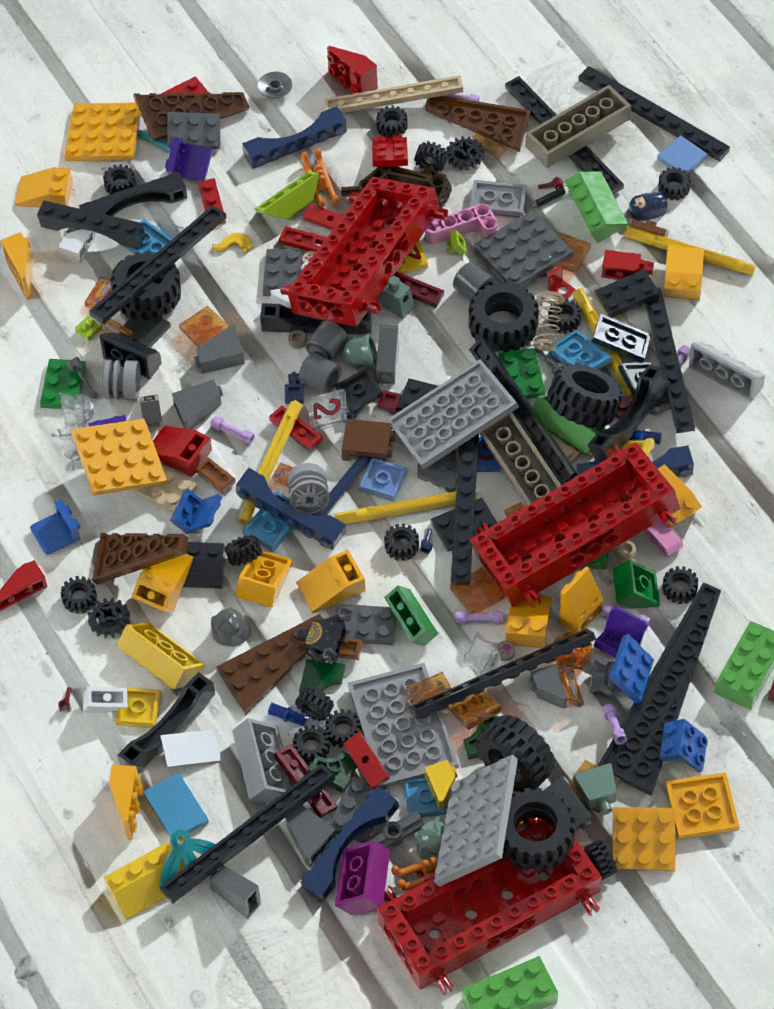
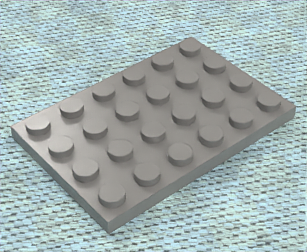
M480 359L387 419V422L392 423V430L395 431L396 435L424 470L519 407L517 402Z
M425 663L348 682V689L357 717L360 719L364 738L390 776V779L380 787L386 788L404 783L405 780L425 777V767L448 760L450 766H454L455 769L459 768V763L441 711L436 710L431 712L430 716L417 719L411 714L409 706L418 703L417 700L421 702L423 701L422 699H426L425 696L435 694L434 691H431L433 687L430 685L431 681ZM428 684L432 688L428 689L425 687V685ZM415 690L416 693L411 694L409 691Z
M514 755L486 766L452 784L434 883L438 886L449 883L502 858L518 761Z

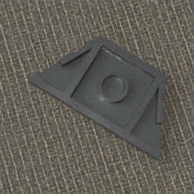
M456 449L424 470L418 463V479L429 481L438 487L440 485L447 487L450 492L456 491Z

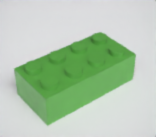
M750 620L716 681L715 694L745 708L752 709L774 669L773 630Z
M537 956L463 988L462 1000L466 1009H543L558 1002V990L540 956Z

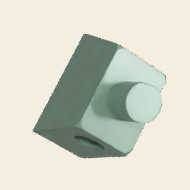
M390 277L388 284L378 296L376 302H380L383 308L404 319L414 308L411 289L400 282L398 277Z
M611 763L574 773L573 784L587 808L599 807L601 815L611 813L612 807L610 804L616 801L617 796Z

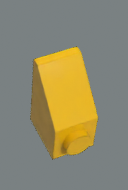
M448 760L425 767V778L439 811L444 809L450 797L451 786L455 782V778H457L456 769L454 766H450Z

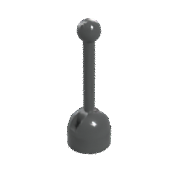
M535 348L536 353H540L553 366V375L564 365L562 363L555 364L542 350Z
M75 357L67 362V368L71 372L79 374L90 392V397L96 398L97 392L92 390L81 372L82 362L79 357Z

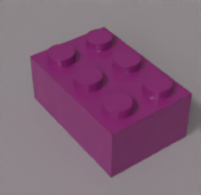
M373 840L343 849L335 901L336 907L350 915H356L375 910L383 905L390 850Z

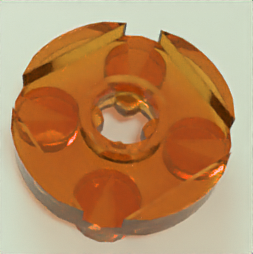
M577 631L565 632V635L558 636L554 643L577 633ZM592 644L587 647L576 648V653L560 655L554 661L557 665L564 668L581 670L592 657Z

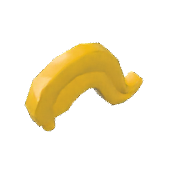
M239 232L226 236L218 245L212 244V248L218 252H222L235 244L240 249H243L242 253H246V250L249 251L253 246L252 239L248 235Z

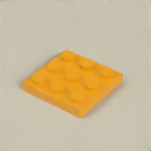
M726 772L666 781L665 786L670 807L675 808V829L678 839L739 831L740 826Z
M612 808V855L616 861L617 870L675 871V808Z

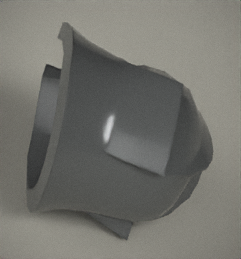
M232 607L224 609L211 617L212 636L221 645L238 646L244 643L250 635V626L247 620Z
M596 655L589 693L601 692L611 697L612 694L621 690L609 679L614 661H606Z

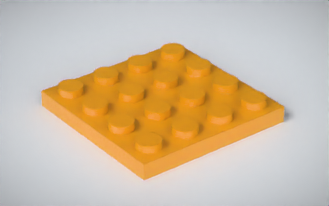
M136 102L74 104L64 154L65 161L134 160L141 113Z
M145 419L72 429L71 434L93 496L166 485L167 479Z

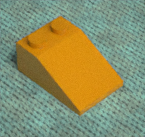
M52 167L21 176L15 206L40 208L43 200L68 206L73 185L71 169Z
M19 232L2 239L1 244L6 264L26 300H29L33 268L31 260L33 255L29 249L31 245L28 238H24L22 233Z
M667 247L663 297L700 300L704 248Z
M664 464L658 470L674 488L681 508L672 514L677 519L675 525L668 520L672 528L695 514L702 506L693 492Z
M263 551L256 560L253 559L252 562H248L239 575L235 597L242 598L245 601H252L262 606L273 607L279 597L293 559Z
M538 595L541 598V603L539 605L536 601L532 600L535 608L530 607L527 600L514 608L510 605L506 641H510L515 646L545 647L552 596Z

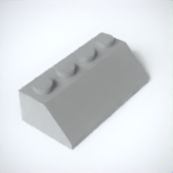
M702 341L691 344L689 368L750 401H753L764 387L765 375L760 371L752 369L745 363Z
M247 718L232 730L249 800L264 804L269 803L293 786L291 779L273 757L276 751L283 748L277 725Z

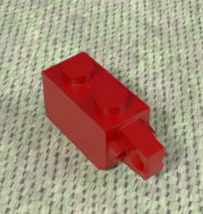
M605 250L601 278L619 280L644 268L648 275H652L654 262L641 259V254Z

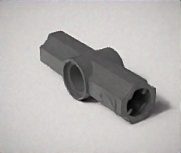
M414 811L398 821L388 822L383 830L362 842L366 843L374 840L386 848L396 847L402 844L405 838L419 831L424 822L419 813ZM392 832L398 833L396 836L389 835Z

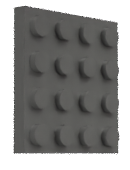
M534 210L474 244V250L504 282H509V284L516 283L519 284V287L525 286L574 256L573 250Z

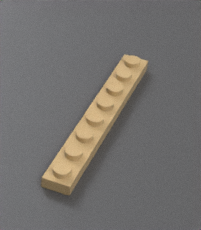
M461 75L326 98L324 99L325 111L337 106L341 113L462 93L463 86Z

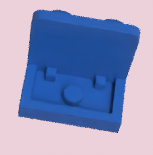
M186 489L183 491L170 521L186 534L209 527L214 521L216 511L221 506L222 496L217 494L201 499L191 490Z
M61 499L54 502L55 514L30 526L31 532L46 555L80 540V524L76 518H72L70 507L68 504L64 505Z
M685 718L667 722L664 725L659 759L663 762L681 759L696 772H702L708 745L707 737Z

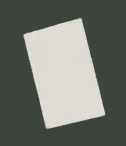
M214 729L161 735L168 767L221 761Z

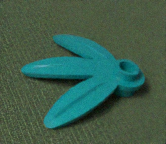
M183 829L175 830L170 836V844L173 849L163 866L160 886L176 875L181 857L184 867H187L197 859L193 851L204 854L215 844L207 840L190 839L189 833ZM180 836L184 838V841L181 844L178 842V838Z

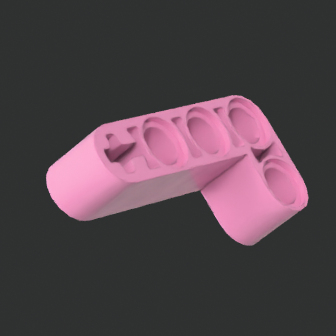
M478 204L449 214L448 218L445 217V221L434 219L425 231V241L432 245L451 239L450 233L455 230L461 235L479 230L481 236L486 238L498 231V222L488 205Z
M662 520L642 532L664 557L672 555L683 547L680 537L671 527L667 528Z

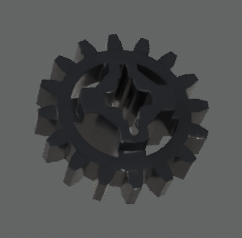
M461 136V140L455 138V142L450 141L449 146L446 147L448 163H453V168L459 166V170H462L463 167L466 170H469V167L475 169L476 164L480 165L481 160L484 159L482 143H477L476 138L471 140V136L467 139Z
M104 598L103 603L96 601L97 606H91V612H88L89 619L87 620L91 631H96L98 637L103 634L105 639L108 635L115 638V633L122 635L121 630H124L126 625L130 624L131 616L127 605H122L121 600L115 602L114 598H111L110 601Z

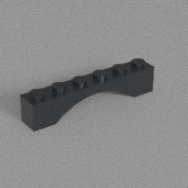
M177 172L79 205V209L114 216L124 208L134 204L152 201L172 204L188 197L185 183L180 173Z
M43 200L37 213L40 226L56 231L66 228L90 230L102 234L122 246L138 250L146 236L141 222Z
M262 303L260 321L262 331L293 332L300 330L305 333H314L321 322L325 321L293 314L292 309L282 304ZM367 312L357 327L340 323L336 324L342 327L347 334L366 335L369 333L371 335L372 313Z
M648 365L638 378L633 399L624 415L612 427L597 432L589 442L588 447L595 461L603 462L611 457L608 454L610 448L616 453L615 446H619L621 450L669 387L670 382L663 368Z
M197 672L184 686L181 694L163 718L148 732L130 741L117 755L119 764L136 766L139 774L163 749L161 735L178 733L215 695L214 683L200 672Z

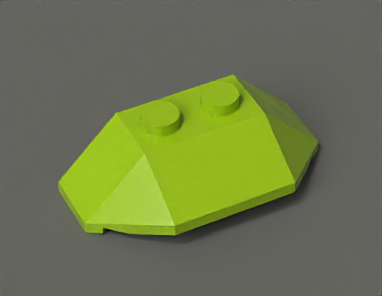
M308 171L302 177L296 179L254 208L255 211L282 219L292 218L294 213L305 209L313 201L319 174Z

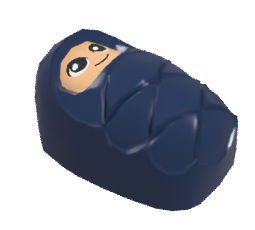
M644 193L634 196L629 203V208L632 214L640 221H646L666 214L668 203L663 193Z

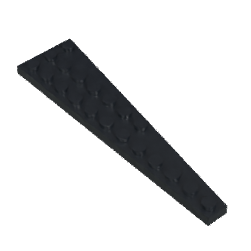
M704 582L652 670L642 700L636 704L633 703L620 726L625 732L626 742L618 745L613 738L597 766L611 763L615 779L651 796L663 765L659 755L664 725L679 718L721 594L720 589Z

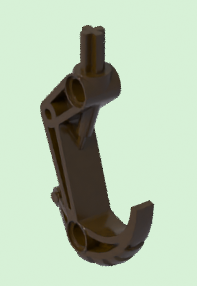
M425 165L424 170L420 172L399 166L377 167L360 181L359 186L341 187L342 197H349V195H352V192L361 193L372 177L435 188L439 208H442L447 203L452 192V185L447 179V175L433 170L432 165Z

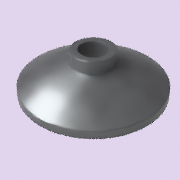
M274 71L266 73L258 81L259 92L271 99L282 98L289 94L292 89L291 78L283 72Z

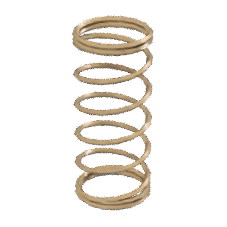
M544 292L541 294L542 300L540 301V305L543 307L539 310L541 317L537 320L540 326L536 328L538 335L535 337L533 345L542 351H554L557 349V344L551 340H557L559 337L554 334H539L537 330L542 327L547 330L558 331L560 328L552 324L541 325L539 319L544 318L549 321L558 322L561 321V318L554 315L542 316L540 311L545 309L550 312L559 313L563 310L556 306L544 307L542 301L550 304H561L565 298L557 292ZM545 295H554V296H558V297H547V298H544L543 296H545ZM551 298H552V299H560V300H559V301H552V300H548V299H551ZM547 308H558L561 311H553ZM545 317H555L559 320H551ZM544 326H553L558 329H549ZM542 335H551L557 338H548ZM539 336L545 338L536 340V338ZM539 343H549L555 347H546Z

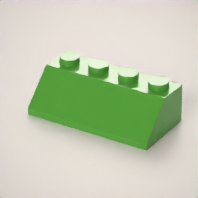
M578 172L565 180L590 233L597 243L629 226L602 172Z
M539 395L532 406L551 434L563 438L562 441L564 443L575 446L577 451L583 455L592 454L588 447L589 442L597 432L606 430L604 427H585V425H578L573 421H568L564 416H560L556 410H553L548 402L547 395Z

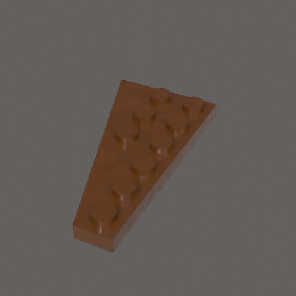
M204 92V94H133L152 141L167 137L168 112L220 114V119L247 111L250 108L243 92H222L221 94H211V92Z
M447 96L427 98L425 104V111L513 150L521 151L531 110Z
M101 533L92 581L98 585L185 555L188 537L184 534H167L163 536L153 533V535L146 533H125L124 535Z
M320 614L216 666L217 672L245 715L256 702L258 703L263 698V695L269 689H273L293 669V666L305 657L307 653L305 642L297 640L299 629L310 630L313 621L323 619Z

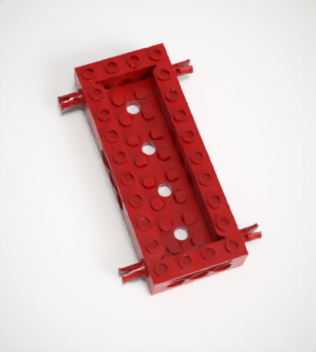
M372 177L361 193L352 192V195H349V202L352 205L293 284L283 283L284 287L281 286L280 288L282 295H288L293 314L355 327L358 326L367 312L379 314L378 311H381L382 304L375 301L388 284L389 278L396 273L434 218L445 221V217L448 218V210L439 208L435 188Z
M637 442L623 450H620L619 446H615L617 453L610 448L608 454L611 457L492 527L489 528L486 523H482L485 531L479 526L476 528L478 535L470 539L475 554L513 608L526 600L530 607L535 608L532 600L536 601L539 605L541 603V598L538 597L537 593L662 520L667 528H670L668 520L674 525L676 524L677 519L672 514L681 509L676 492Z
M529 818L525 820L530 827L520 831L518 834L528 841L537 842L548 839L553 835L555 829L545 820ZM574 837V845L570 849L568 857H563V862L558 866L553 864V868L550 870L541 868L540 872H534V869L524 871L522 866L514 867L511 865L510 859L506 861L502 857L442 886L434 883V877L398 897L389 885L387 886L389 895L386 892L384 894V901L386 903L377 908V921L419 990L436 982L442 994L446 995L445 986L450 992L455 989L446 975L579 903L583 905L589 916H592V909L597 913L600 907L592 896L601 892L602 877ZM544 872L549 875V878L540 880L537 875ZM504 892H511L513 897L511 899H504L501 895ZM468 911H474L477 913V916L474 919H469L465 914ZM436 930L441 935L438 938H431L429 933Z

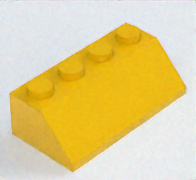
M148 621L126 625L117 643V646L122 649L124 654L137 660V664L146 667L153 676L162 679L172 689L184 687L206 665Z
M170 841L104 877L107 890L126 920L166 898L161 893L159 887L163 866L173 849ZM182 857L177 873L185 868Z

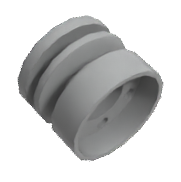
M106 360L102 375L105 398L111 399L114 394V398L119 399L120 393L123 391L126 400H138L141 383L139 361L126 360L124 368L121 369L119 360L115 361L114 368L112 360Z
M303 463L295 466L288 473L290 505L294 510L304 514H315L322 511L328 505L330 500L326 473L322 467L313 463Z

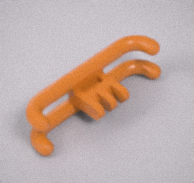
M317 148L315 149L317 165L314 166V172L319 174L314 198L317 206L324 208L325 200L321 197V190H327L333 205L339 203V197L334 192L323 162L321 149ZM302 152L301 159L305 173L308 171L312 172L308 153Z
M439 855L401 869L396 865L392 866L391 872L396 877L407 876L421 870L424 873V877L407 883L400 879L397 883L398 888L402 891H410L423 884L425 877L436 873Z

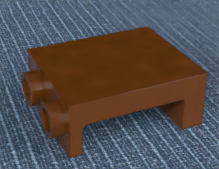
M347 419L341 449L342 460L350 461L351 455L383 458V461L388 462V457H392L393 447L390 444L395 440V431H392V423Z

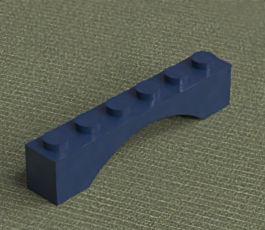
M337 106L321 112L312 125L297 134L282 138L257 137L242 143L243 155L251 168L254 169L347 132L346 119Z
M689 445L670 448L664 455L653 461L657 469L665 464L677 477H686L693 474L694 462ZM592 461L577 464L576 472L578 474L576 476L596 466L599 462Z
M249 467L236 484V493L241 499L249 500L258 509H264L269 512L273 518L283 520L290 528L300 530L307 538L317 540L324 548L334 550L346 532V524L331 515H308L286 506L273 494L265 477Z
M378 786L375 790H371L366 796L364 804L355 809L352 819L343 824L340 834L328 843L327 850L323 855L320 854L315 859V865L311 870H307L303 874L302 881L300 882L303 889L323 903L336 887V872L343 849L347 848L364 831L376 825L387 823L400 807L397 799Z

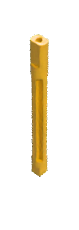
M627 226L624 234L625 238L667 250L668 246L701 248L632 226ZM704 249V262L749 275H754L756 265Z
M578 288L572 293V296L579 305V308H581V313L589 328L594 333L598 315L584 289ZM600 346V348L612 356V362L609 365L621 388L625 391L627 397L632 400L633 396L618 369L620 363H623L618 353Z
M296 400L290 402L259 468L258 473L265 477L267 483L301 410L302 404ZM249 500L244 501L236 519L239 523H249L256 508L254 504Z
M456 491L334 513V518L348 525L456 504Z

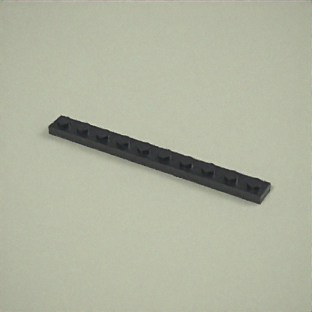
M590 66L578 77V81L596 91L610 85L631 105L632 112L677 138L679 136L684 137L719 162L730 151L729 145Z
M520 76L505 83L507 91L525 109L531 110L532 117L539 124L557 115ZM587 145L570 155L585 172H602L613 194L624 189V183Z
M214 205L209 207L89 310L90 316L105 324L226 219V213Z
M657 288L660 297L645 303L659 365L660 368L664 369L670 382L669 387L666 389L675 431L676 434L695 431V424L662 290Z
M480 337L469 351L476 361L482 360L517 402L519 408L512 412L562 486L572 480L578 473L486 338Z
M479 434L459 446L451 585H470L473 547L470 539L473 538Z
M586 628L409 706L410 712L417 719L430 716L431 712L448 708L449 704L466 700V697L472 694H480L490 686H498L508 678H517L520 676V673L526 670H535L542 663H550L560 655L571 654L578 647H587L592 641L596 640L595 634Z
M320 764L160 886L161 893L174 904L335 780L334 774L323 764Z

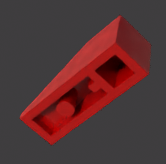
M35 560L24 563L21 567L17 568L0 589V611L47 587L46 578Z

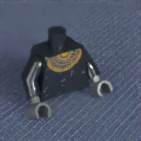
M346 606L342 607L338 614L332 617L313 621L310 630L299 629L297 640L305 642L306 651L316 664L327 662L329 664H336L347 635L344 621L349 622L351 620L348 614L352 613V611Z

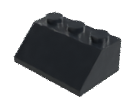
M115 332L104 333L99 336L103 359L112 360L113 363L119 360L123 368L126 360L139 361L140 372L143 377L151 379L162 364L160 352L154 348H148L138 341L130 340L124 335H119Z
M188 542L186 554L194 558L183 587L222 589L226 559L224 543Z

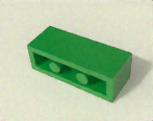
M397 585L384 597L412 643L425 646L438 635L437 630L410 589Z

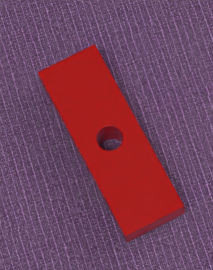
M311 203L302 216L304 221L329 230H333L343 217L339 213Z
M357 732L343 743L373 790L390 779V776L361 732Z

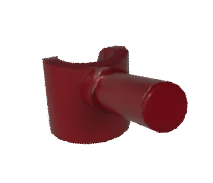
M555 177L552 182L540 184L538 188L555 187L557 190L564 185L560 177Z
M67 687L65 698L58 703L60 711H62L64 705H68L67 712L71 711L69 698L72 688Z

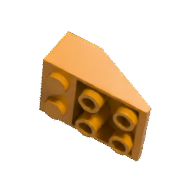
M349 550L329 557L296 582L312 613H316L366 591L365 578Z
M185 554L144 568L137 579L131 598L164 612H174L194 557Z
M586 566L582 571H578L573 577V581L569 585H564L560 592V624L574 634L584 630L603 610V598L590 569Z
M112 765L109 786L113 802L127 839L132 840L133 832H137V820H135V817L140 812L138 797L142 796L143 784H140L141 774H138L136 766Z

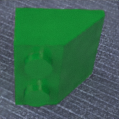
M630 559L612 569L617 603L629 609L660 606L655 571Z

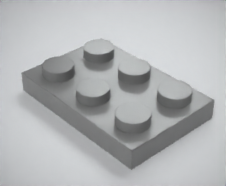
M474 180L469 208L478 204H486L490 207L493 214L521 217L524 211L527 185Z

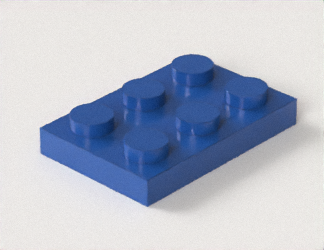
M627 634L621 639L609 679L636 704L642 700L654 659L637 641Z

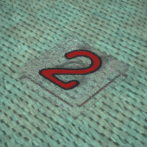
M344 389L309 398L310 427L319 431L346 423V392Z

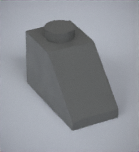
M158 394L140 397L142 417L145 419L148 427L159 425V422H162Z
M554 665L531 671V679L528 680L530 690L535 691L537 698L562 709L567 708V696Z

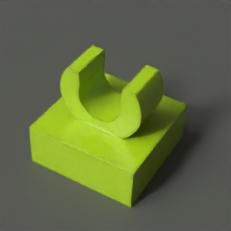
M457 230L451 232V239L445 241L449 246L446 251L450 254L457 252L461 256L466 254L465 238Z
M87 316L75 327V331L90 341L101 331V325L96 323L90 316Z

